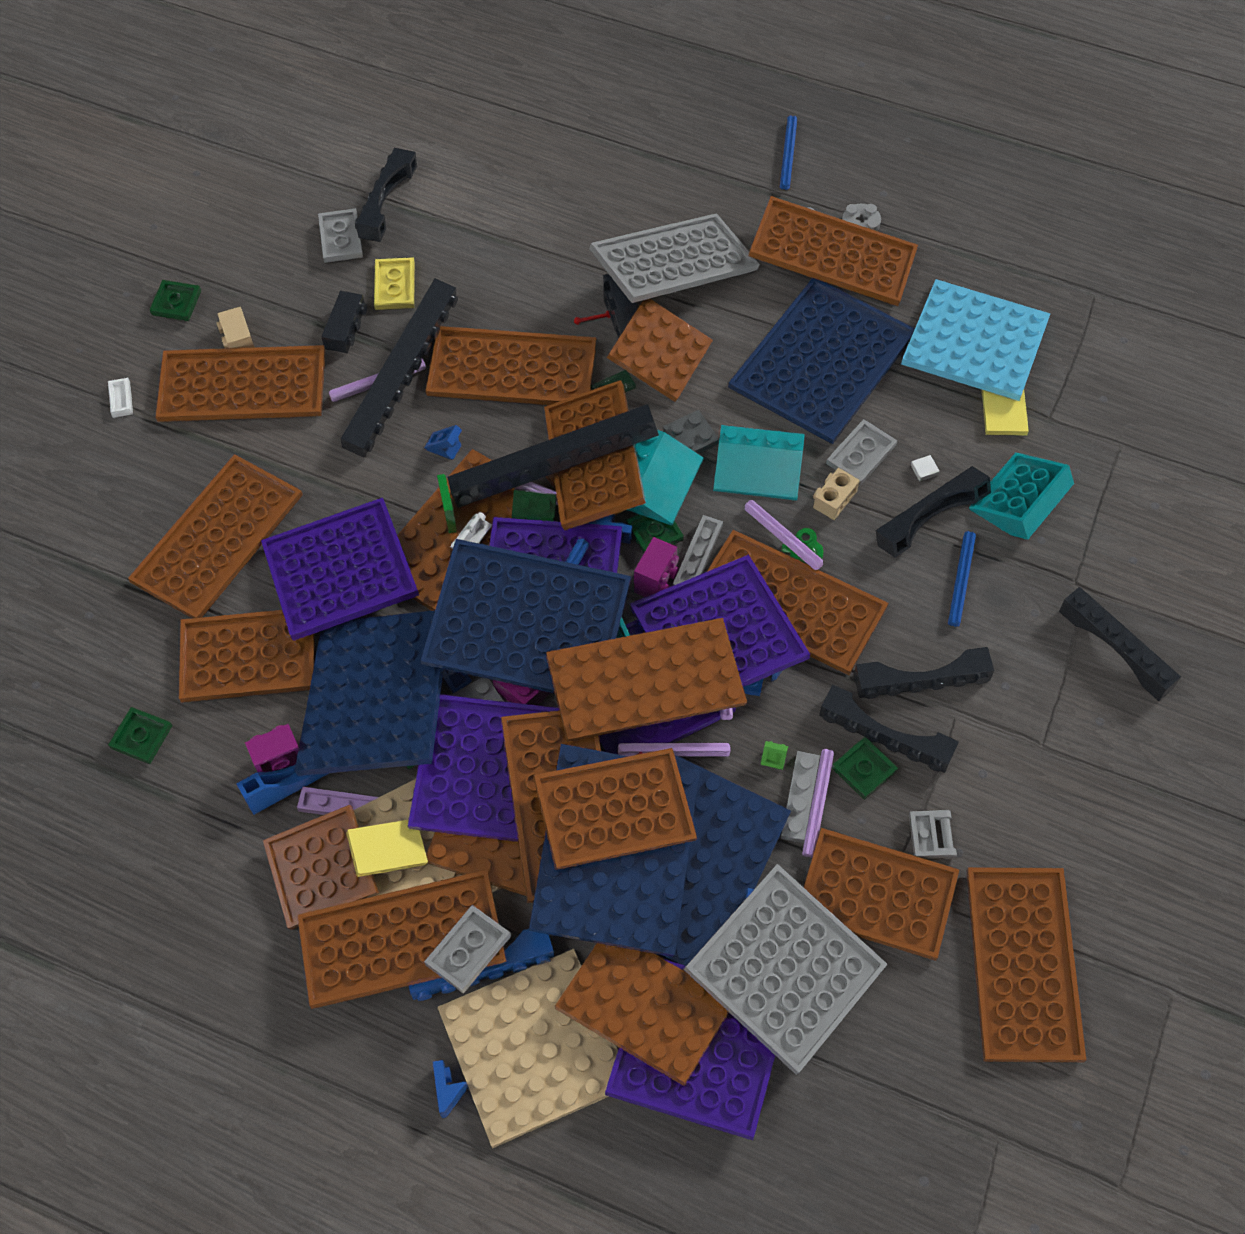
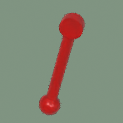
M607 310L604 314L584 318L576 317L574 318V323L579 325L585 321L604 317L610 318Z

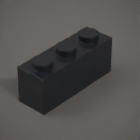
M340 290L321 336L325 349L348 353L350 346L354 345L355 333L359 331L361 318L367 312V304L362 294Z

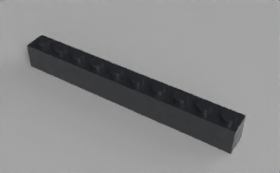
M434 278L341 437L342 448L363 458L367 452L372 451L375 445V438L377 435L380 436L382 434L386 419H390L394 412V405L396 402L399 403L401 401L405 386L408 387L413 378L412 374L420 368L423 355H427L431 348V341L433 338L436 339L438 337L441 324L446 323L450 308L456 306L458 301L456 287Z
M646 404L448 476L450 491L458 508L659 436L649 405Z

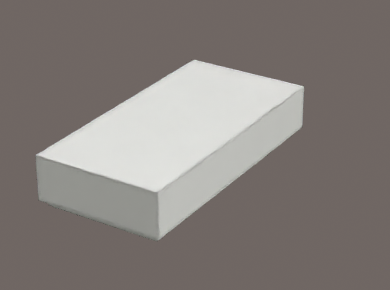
M129 378L108 381L112 417L132 415L133 407Z

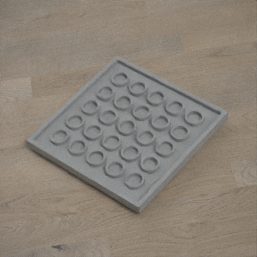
M777 864L683 970L797 1075L887 966V963Z

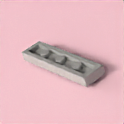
M705 515L702 516L673 582V586L703 573L723 527V521Z
M797 751L787 809L791 810V813L782 830L781 839L804 843L820 755Z

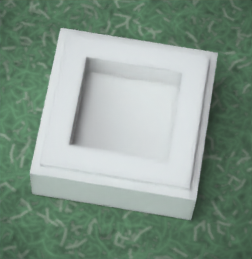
M931 455L911 461V467L919 482L939 475L940 471Z

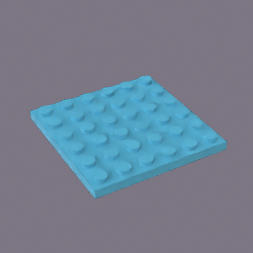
M936 279L903 356L901 365L1020 401L1050 313Z

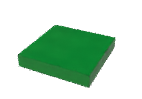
M440 474L437 475L448 531L449 534L455 533L457 527L446 475Z

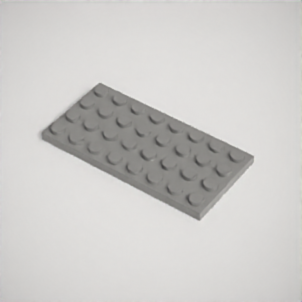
M717 213L593 242L589 248L631 303L756 271L760 265L755 258L748 256L749 251Z

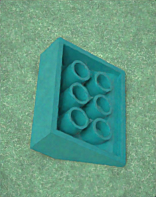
M721 425L713 491L797 500L805 434Z
M658 430L659 436L635 445L646 503L627 510L673 525L700 468L703 457L667 433Z
M1015 452L991 480V493L977 503L971 504L969 509L1009 535L1028 540L1074 485L1070 466Z

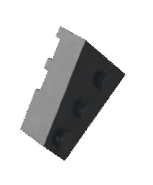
M609 274L603 275V301L619 339L639 306L636 302L631 303Z

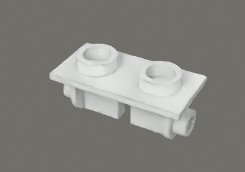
M479 512L471 518L456 539L479 543L492 524L485 521L486 516ZM456 539L451 544L450 548L453 549Z

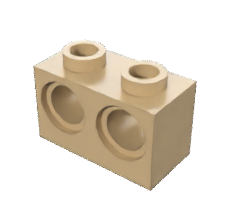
M838 468L834 474L830 473L828 475L825 485L822 488L819 487L814 493L813 508L835 520L857 493L860 480Z

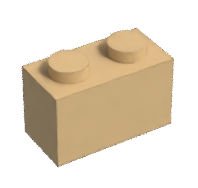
M241 307L218 313L220 321L216 323L220 334L224 333L225 335L221 337L225 349L254 348Z

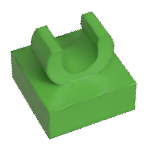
M766 741L761 765L783 770L788 746Z

